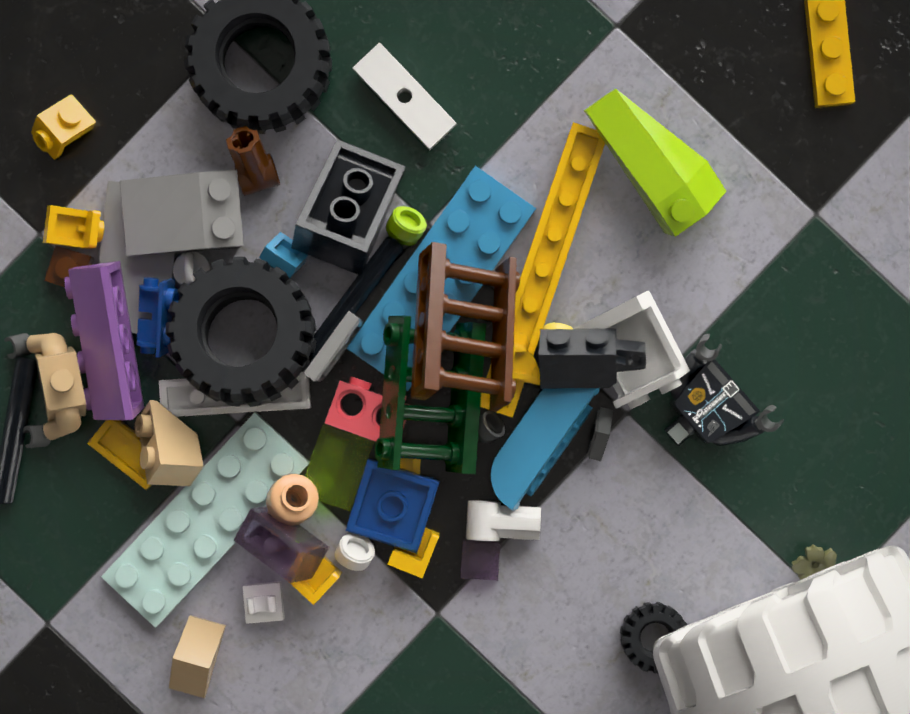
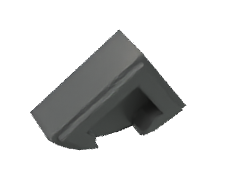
M600 407V410L597 411L594 422V434L588 448L587 455H589V459L602 460L611 431L613 410Z

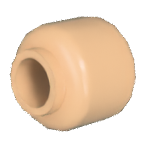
M299 474L284 475L271 486L267 493V510L271 517L281 525H299L314 514L318 507L319 496L317 488L310 479Z

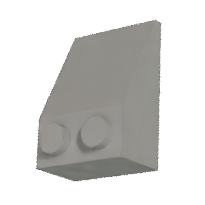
M237 170L120 180L126 256L235 249L244 246Z

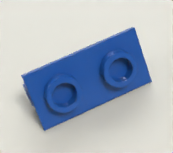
M146 277L143 280V284L139 285L138 311L152 313V319H138L137 345L140 346V353L154 354L155 348L156 357L169 353L167 345L171 342L165 333L166 323L172 321V315L168 310L171 301L177 303L179 301L178 289L175 288V278L159 282L158 278Z

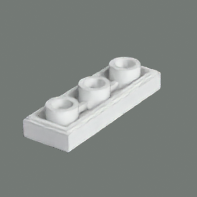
M380 42L353 67V71L429 151L457 126V123ZM403 92H408L412 96L411 100L407 103H402L398 100V96Z

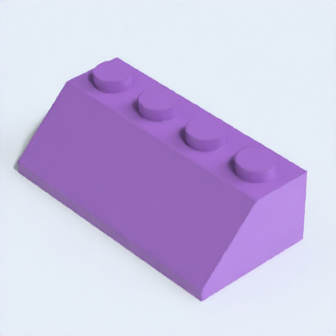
M120 261L74 267L68 270L69 277H65V290L68 299H73L76 314L71 315V325L74 336H80L82 351H78L77 359L81 374L86 373L88 388H84L86 409L92 410L94 420H132L144 408V401Z

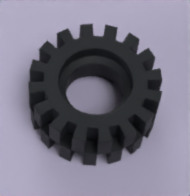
M646 602L643 603L644 606L634 607L632 609L633 612L629 616L626 615L624 626H621L620 641L625 654L635 666L637 665L645 672L649 670L653 671L654 674H659L653 658V651L645 649L641 643L643 629L649 624L659 623L664 625L669 633H672L686 626L687 623L669 605L666 606L660 602H656V604Z

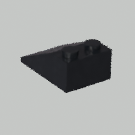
M337 139L295 224L291 248L361 276L406 166Z

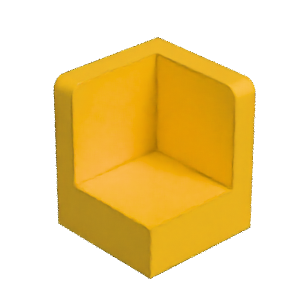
M425 527L417 554L394 546L387 565L423 578L440 533Z
M315 547L286 580L314 605L337 581L342 571Z

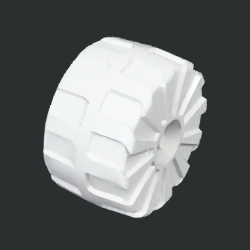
M886 546L849 561L821 570L797 582H791L773 589L771 592L724 609L715 615L686 625L657 639L653 645V658L671 714H910V560L905 551L897 546Z

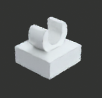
M281 581L243 585L246 624L285 619Z

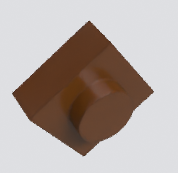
M55 245L44 281L65 287V277H69L68 270L74 267L92 265L94 257Z

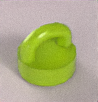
M399 206L393 210L385 228L390 237H393L402 245L412 246L421 238L427 224L422 214L416 209Z

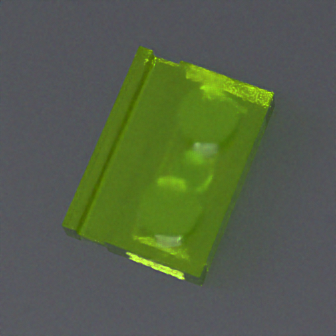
M323 423L305 475L317 488L320 502L345 509L349 512L351 511L375 441Z

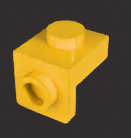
M71 94L38 114L31 134L39 149L48 152L55 160L62 155L65 146L92 130L96 121Z
M53 205L47 206L43 243L94 249L97 246V242L102 241L104 221L100 220V211H86Z

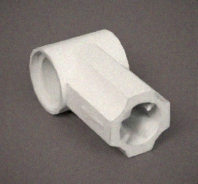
M468 501L466 539L480 541H499L500 538L539 540L541 507L519 506L518 509L511 510L506 505H501V502Z

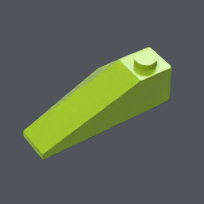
M613 89L584 110L665 234L676 237L706 216L727 192L706 159L617 89Z

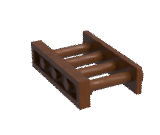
M431 242L419 254L411 398L427 400L438 392L442 386L490 394L489 411L497 412L511 403L516 392V381L512 378L515 293L520 284V274L516 272L517 258L509 257L495 271L450 263V260L446 258L447 244ZM452 278L494 286V307L449 299L448 295L444 294L445 280ZM446 313L493 322L492 342L447 335L446 331L442 330L443 316ZM443 350L490 357L491 379L444 371V368L440 366L441 353Z

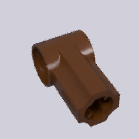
M247 126L234 129L232 135L226 139L234 161L235 170H237L238 182L243 195L247 196L279 186L280 180L273 158L270 153H266L258 131L251 130Z

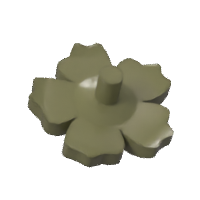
M812 544L810 547L805 548L806 557L799 556L797 560L792 561V570L798 574L801 580L834 566L837 554L832 548L824 551L822 547H816Z

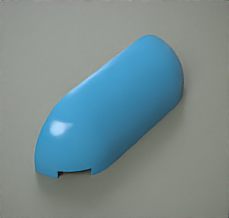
M600 388L543 389L495 457L492 465V487L496 496L504 505L511 510H516L519 508L520 501L525 494H528L530 497L534 494L592 410V407L588 404L594 395L596 396L599 393Z

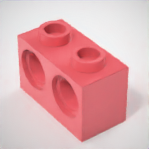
M352 376L349 382L340 380L325 424L376 442L380 436V424L377 420V414L382 408L383 395L370 391L372 383ZM351 393L357 394L363 402L362 410L354 416L347 414L342 407L343 399ZM403 420V430L407 420Z

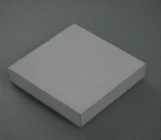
M348 311L303 374L313 381H323L363 326L364 321Z

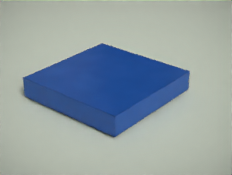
M369 458L345 531L417 554L440 481L401 468L400 470L377 468L378 461Z

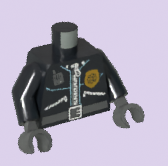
M704 334L696 349L692 350L685 358L690 371L679 378L682 385L670 391L673 399L669 404L679 417L664 429L666 434L677 446L684 443L694 433L703 443L708 444L712 442L717 446L743 443L764 433V431H776L784 423V419L774 423L768 419L767 414L773 412L777 407L769 405L759 416H755L760 410L715 360L722 348V344H719L714 350L707 349L704 344L708 341L710 334Z

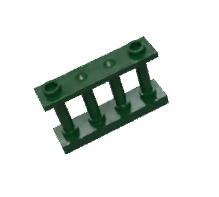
M389 316L388 323L383 332L386 356L380 436L375 444V457L378 460L377 468L400 470L401 458L443 460L446 463L445 471L475 474L481 393L451 388V400L448 408L405 405L406 382H412V367H408L409 344H414L415 329H410L411 316ZM475 322L456 323L454 333L446 332V334L485 341L486 324ZM454 351L453 368L444 371L483 377L484 356ZM403 420L447 423L449 426L448 441L445 445L402 443Z

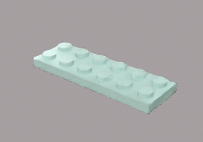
M254 412L202 468L191 486H185L101 577L156 628L267 510L266 498L271 486L284 475H300L310 462L257 412Z

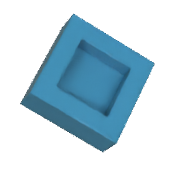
M279 232L264 247L259 258L267 261L272 268L279 267L291 278L305 264L309 255L292 249L293 240Z

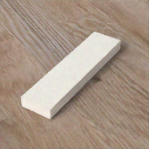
M301 372L296 378L299 383L292 390L287 387L280 392L282 397L274 401L270 399L263 400L261 405L250 407L248 404H240L239 407L229 406L222 401L216 402L197 390L187 379L159 380L160 404L176 417L311 408L310 380L308 376L303 374L304 372Z

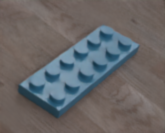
M475 165L347 349L384 374L386 345L383 340V332L388 323V317L411 316L410 329H415L419 254L431 242L447 244L446 258L450 260V263L493 271L536 208ZM447 278L445 280L444 294H447L449 299L471 302L483 284ZM445 313L442 330L450 332L461 316ZM409 344L408 367L413 366L414 344ZM406 382L407 391L411 388L412 382Z

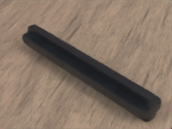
M390 236L385 238L365 265L361 276L358 275L316 331L314 334L316 348L314 353H310L309 359L313 361L347 312L350 311L354 315L402 252L403 246L396 239Z
M20 357L15 362L0 445V504L4 505L12 504L14 500L26 434L23 433V429L28 423L37 373V364L34 359Z

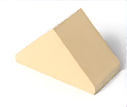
M192 615L189 616L172 659L170 689L201 698L206 697L226 625Z

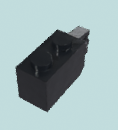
M540 329L539 370L541 389L610 388L617 383V372L646 368L645 342L617 339L616 329Z

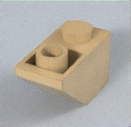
M150 400L142 414H139L135 421V434L137 437H140L142 448L140 465L142 469H145L147 484L191 486L204 467L198 434L158 401Z

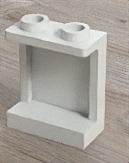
M649 290L574 328L616 329L617 339L645 342L646 368L617 372V383L613 385L618 394V399L613 401L616 409L625 404H628L629 408L633 409L649 401L648 393L659 389L661 394H665L682 385L679 378L690 371Z

